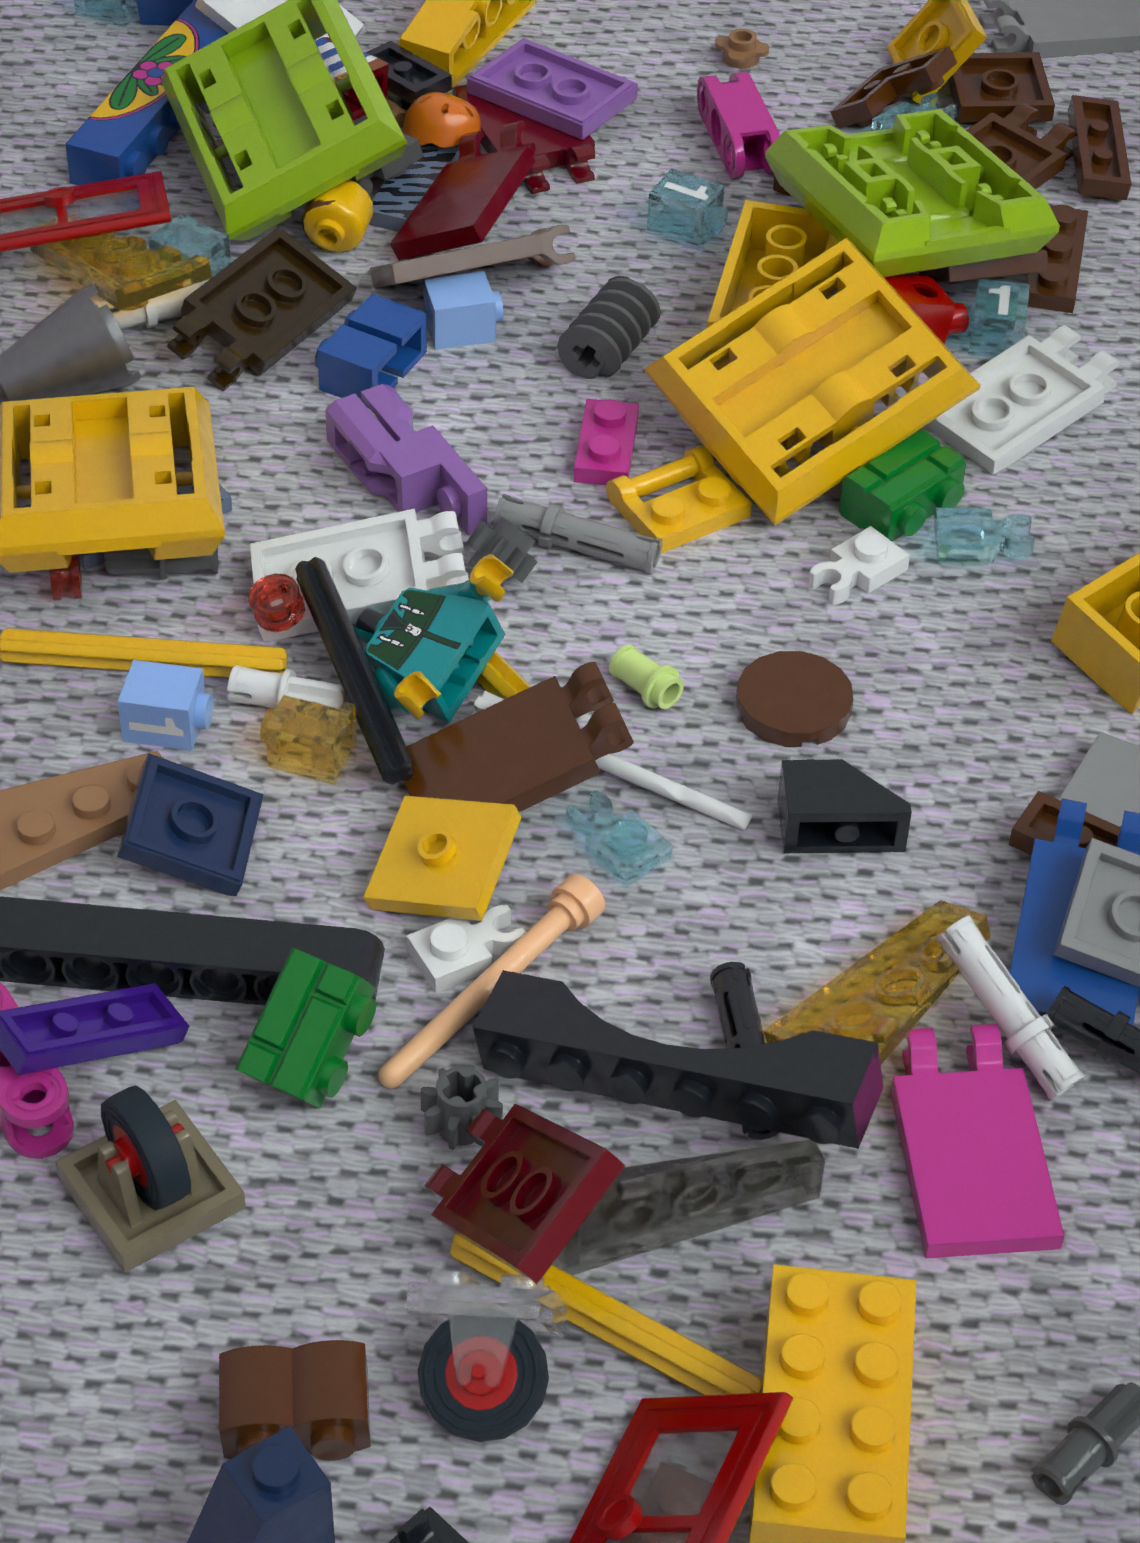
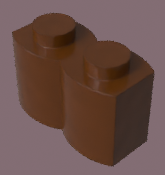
M328 1340L312 1342L295 1348L259 1345L235 1348L220 1353L219 1434L224 1458H234L289 1425L309 1453L320 1460H342L350 1457L356 1451L371 1447L368 1366L365 1343L348 1340Z

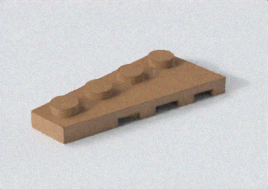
M158 751L150 752V754L163 758ZM148 753L0 790V890L124 833L141 768Z

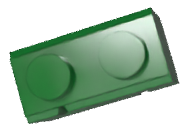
M921 429L843 478L839 512L842 517L858 528L865 530L872 526L890 541H894L903 534L912 536L920 530L927 518L940 510L944 512L951 511L962 499L965 490L963 484L966 469L964 457L946 445L941 447L939 440Z
M292 948L235 1070L320 1109L325 1097H334L345 1081L348 1072V1062L343 1059L354 1035L362 1036L373 1021L376 1012V1001L372 999L376 987L349 971Z

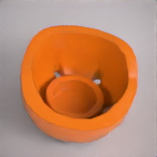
M430 92L414 100L408 108L402 133L418 139L420 146L431 143L442 148H449L458 145L462 135L481 131V121L476 108L469 102L451 94Z

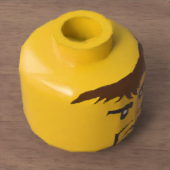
M349 179L308 201L302 215L303 230L315 245L326 251L337 253L351 251L361 243L373 216V202L366 190L358 183Z

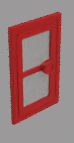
M162 171L71 187H57L48 191L0 199V252L172 222Z
M786 1392L642 1398L569 1543H727L793 1401L792 1396Z

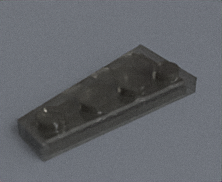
M804 1140L624 1167L557 1258L564 1271L571 1275H576L818 1199L821 1193L825 1158L816 1142Z

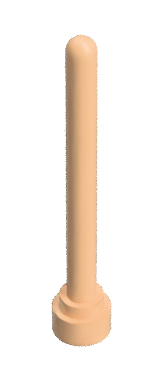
M576 873L570 874L551 893L552 900L548 903L549 912L380 1068L378 1079L382 1086L388 1089L399 1087L484 1007L503 970L521 973L565 930L585 929L596 920L606 909L604 897L596 885L588 878Z

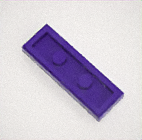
M156 983L2 1010L0 1011V1050L18 1075L175 1045L184 1040L190 1026Z

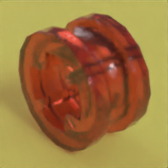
M79 554L72 555L68 568L49 569L54 601H61L62 596L67 593L74 595L75 599L83 598Z
M277 573L267 575L256 581L250 588L248 602L254 612L255 620L261 628L267 631L280 632L295 626L303 618L305 602L300 595L298 584L292 577ZM282 599L283 603L272 607L271 602Z

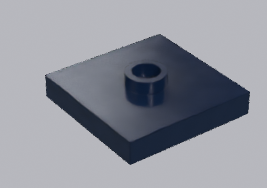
M148 753L141 768L117 857L227 896H237L243 884L264 794Z

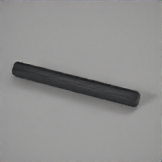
M314 557L309 561H300L295 568L297 583L382 780L391 785L400 780L407 781L414 773L412 768L413 760L326 563L318 557Z

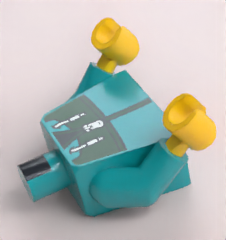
M488 554L480 559L471 571L470 579L463 583L430 588L428 591L408 588L401 592L388 614L373 608H367L359 615L355 631L359 640L367 643L365 654L374 669L376 679L393 715L404 716L411 714L416 720H419L424 715L422 709H425L442 721L450 723L506 635L488 602L490 600L495 602L502 600L505 590L500 584L505 579L512 577L514 571L493 554Z

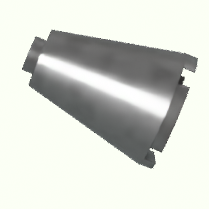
M92 283L81 288L0 355V405L6 401L89 395L131 385L140 380L139 371L127 370L125 364L135 359L108 305L106 304L99 308L90 298L99 293Z

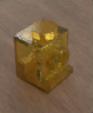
M283 695L276 709L269 708L261 724L260 740L266 743L268 767L335 785L357 745L355 704L344 701L341 708L336 709L317 702H309Z

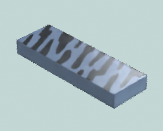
M431 143L421 145L424 157L408 166L406 172L402 175L387 179L372 199L373 216L369 225L399 232L444 166L459 160V144L449 148H442Z

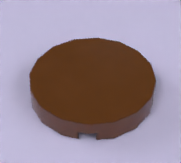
M778 651L759 657L744 668L737 682L736 706L741 712V720L746 728L764 741L784 747H802V741H812L817 739V745L828 742L846 728L852 714L854 700L852 683L842 669L824 657L804 651Z

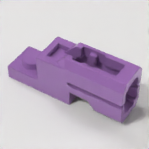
M385 384L374 386L361 391V399L355 393L335 400L325 409L327 441L371 494L385 496L397 512L415 508L417 513L439 505L441 512L453 511L456 513L457 522L467 535H471L481 520L487 524V487L433 425L419 431L413 429V411L392 386Z

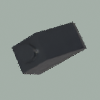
M843 759L782 760L777 801L784 854L906 851L912 814L909 802Z

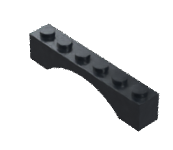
M505 970L502 971L472 1027L483 1069L494 1072L501 1077L508 1079L520 1078L554 1085L565 1091H583L607 1096L628 1104L640 1103L679 1111L690 1117H707L741 1124L757 1131L770 1130L799 1136L819 1144H837L859 1149L884 1088L877 1042L812 1030L781 1041L744 1048L699 1049L666 1045L632 1035L602 1020L579 1002L562 981Z

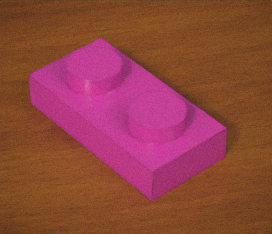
M586 399L574 466V482L606 485L608 481L622 475L629 478L639 419V403L620 402L611 399Z

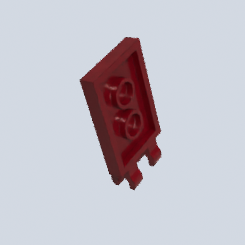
M467 84L452 88L454 96L469 102L476 108L480 116L481 130L485 135L480 143L487 153L499 152V134L503 125L524 121L525 127L521 131L522 144L534 142L536 146L533 155L536 162L523 180L531 194L550 190V184L545 179L543 170L564 165L576 184L595 180V175L588 165V160L595 159V141L590 135L581 140L467 93Z
M523 120L505 124L501 127L499 152L481 154L480 141L485 136L482 130L461 136L459 140V160L444 166L391 241L390 245L398 261L483 242L536 162L533 157L536 150L534 142L523 145L521 141V131L525 127Z
M516 1103L503 1120L482 1109L466 1130L471 1136L484 1143L461 1175L440 1164L424 1185L431 1192L442 1198L431 1215L455 1234L538 1284L623 1170L625 1164L606 1148Z

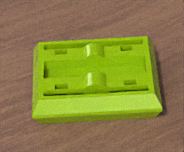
M288 0L164 70L161 83L230 240L248 241L292 217V210L352 177L358 181L400 158L407 145V141L338 0ZM325 34H328L348 73V76L339 81L335 79L315 43L316 39ZM351 88L354 89L368 118L357 125L354 124L351 118L354 115L343 92ZM204 101L208 105L213 122L224 142L219 147L215 145V139L206 125L207 121L199 105ZM229 155L243 185L239 190H236L222 161V159Z
M942 109L897 115L893 128L854 134H845L832 125L784 131L765 153V159L779 184L838 242L848 237L883 277L1036 253L1059 233L1060 225L1046 198Z

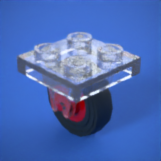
M444 1270L429 1271L428 1283L408 1282L406 1312L424 1326L438 1327L424 1345L417 1370L420 1396L432 1418L453 1435L477 1442L505 1439L527 1426L543 1405L549 1382L546 1353L535 1333L565 1335L567 1305L556 1291L551 1290L550 1286L544 1285V1278H541L538 1284L523 1275H501L500 1287L480 1286V1282L472 1281V1274Z

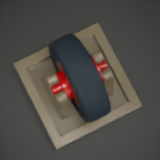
M136 1085L112 1095L101 1103V1119L105 1136L55 1161L58 1178L124 1273L246 1208L244 1191L176 1099L159 1108L146 1091Z

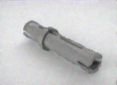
M503 494L502 498L500 497L494 513L493 527L500 517H503L531 538L538 540L540 546L552 549L553 545L566 547L587 555L631 566L650 574L653 573L662 550L661 539L639 535L604 523L577 517L564 512V507L552 503L545 507Z

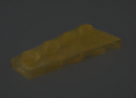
M69 218L68 222L77 221L79 219ZM114 232L30 247L33 253L84 287L92 283L99 291L96 295L119 310L140 309L148 304L149 299L212 278L209 258L195 255L189 258V261L181 259L179 249L165 245L159 248L158 252L147 249L145 239L136 236L115 237Z
M942 900L938 901L763 1030L766 1042L781 1041L812 1030L878 1043L880 1063L882 1065L960 974L952 959L936 941L937 936L943 932L947 934L946 929L970 915L984 939L988 941L991 933L987 916Z

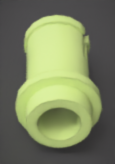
M632 644L619 648L611 659L609 665L610 674L640 693L644 704L648 707L668 709L679 700L684 684L679 678L677 669L674 667L659 665L642 654Z

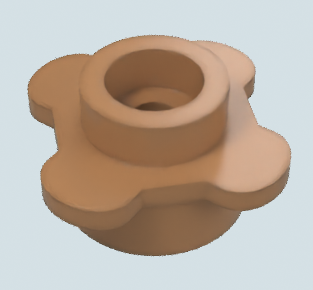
M735 29L730 32L729 36H719L715 39V47L723 50V61L734 68H751L758 64L760 57H765L769 54V45L760 42L757 39L756 33L752 30Z

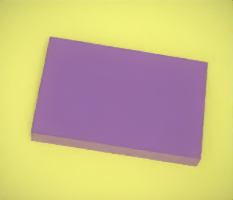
M525 38L518 41L467 78V93L581 140L635 101L638 92V84L631 80Z

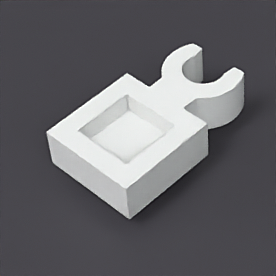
M870 526L831 549L830 561L821 562L813 566L809 573L808 587L813 590L824 583L833 584L829 590L828 602L832 605H837L848 599L851 588L856 585L865 592L870 593L907 571L910 555Z
M500 905L489 909L485 913L483 921L471 925L467 919L449 918L406 935L407 951L436 994L480 976L492 965V954L501 956L526 931L522 927L509 933L499 932V929L511 925V909L508 905Z

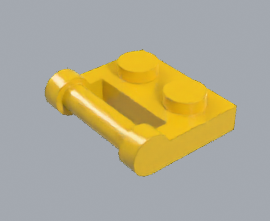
M704 445L688 449L684 452L683 458L630 479L622 475L608 481L606 484V493L610 503L640 535L662 540L661 554L751 517L752 502L715 465L710 451ZM691 477L696 480V482L646 502L640 499Z

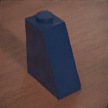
M290 1425L222 1464L187 1543H335L331 1482Z

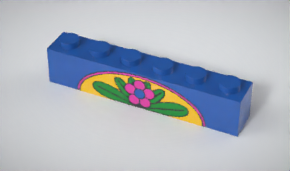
M197 0L192 1L65 143L70 183L83 185L145 174L147 167L158 155L165 153L169 141L181 129L161 83L165 68L228 34V32L195 7ZM127 191L118 192V193H113V194L123 197V195H124Z

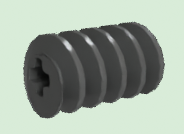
M615 276L610 278L590 300L589 304L579 313V316L569 325V328L559 337L557 344L558 354L565 368L572 374L586 379H593L598 375L605 377L614 375L621 368V364L630 357L631 352L639 346L641 340L648 335L650 329L659 321L661 315L659 302L648 288L629 277Z

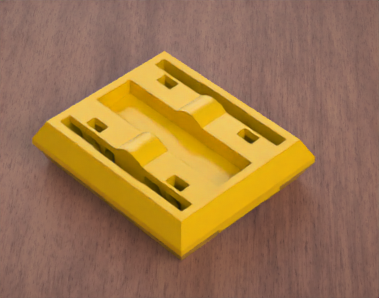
M848 237L645 368L647 376L680 413L682 420L738 485H741L774 526L843 481V478L888 451L980 389V384ZM837 288L835 295L829 299L825 298L824 295ZM729 358L728 365L720 370L715 368V366ZM923 372L929 380L918 386L920 373ZM901 385L907 394L898 399L899 396L895 392V388ZM881 398V401L889 408L873 418L875 402ZM797 440V444L794 445L793 447H791V448L788 449V450H786V449L781 445V443H782L786 448H788L791 444H793V443ZM819 440L825 449L810 458L811 446L815 441ZM791 457L798 464H801L792 471H790V467L786 463Z
M195 387L6 401L1 403L0 565L9 573L68 568L75 554L144 548L149 549L154 560L213 555L224 539L225 530L210 404ZM189 446L192 471L175 473L173 447ZM21 459H30L31 485H21ZM194 485V493L177 495V486ZM31 499V507L20 508V500Z

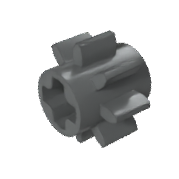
M500 517L493 528L481 520L466 541L476 551L468 562L471 566L474 567L484 556L493 554L514 571L512 576L521 583L524 582L538 562L532 555L527 553L535 543V540L503 517ZM509 578L505 579L500 586L503 587Z
M469 1065L468 1067L458 1066L448 1070L444 1068L438 1069L439 1078L436 1088L422 1087L420 1091L421 1111L425 1112V1134L434 1135L439 1133L448 1142L449 1149L454 1150L457 1145H469L472 1143L483 1146V1142L471 1136L466 1130L482 1109L503 1120V1103L499 1102V1081L496 1078L486 1081L484 1076L475 1070L474 1065Z

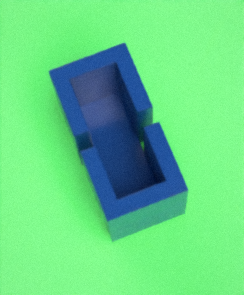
M372 293L357 310H353L348 314L344 325L342 324L329 338L324 339L320 343L315 355V366L318 368L319 390L339 398L356 393L361 399V391L374 386L385 384L394 388L398 384V377L381 372L380 370L404 378L427 353L426 313Z

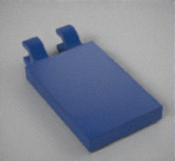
M1062 798L1053 842L1035 839L1009 973L1040 1016L1048 1014L1061 989L1067 986L1074 993L1115 1016L1118 1011L1131 1017L1129 1024L1134 1025L1140 987L1053 955L1086 849L1079 847L1087 803ZM1124 810L1116 847L1140 855V813Z

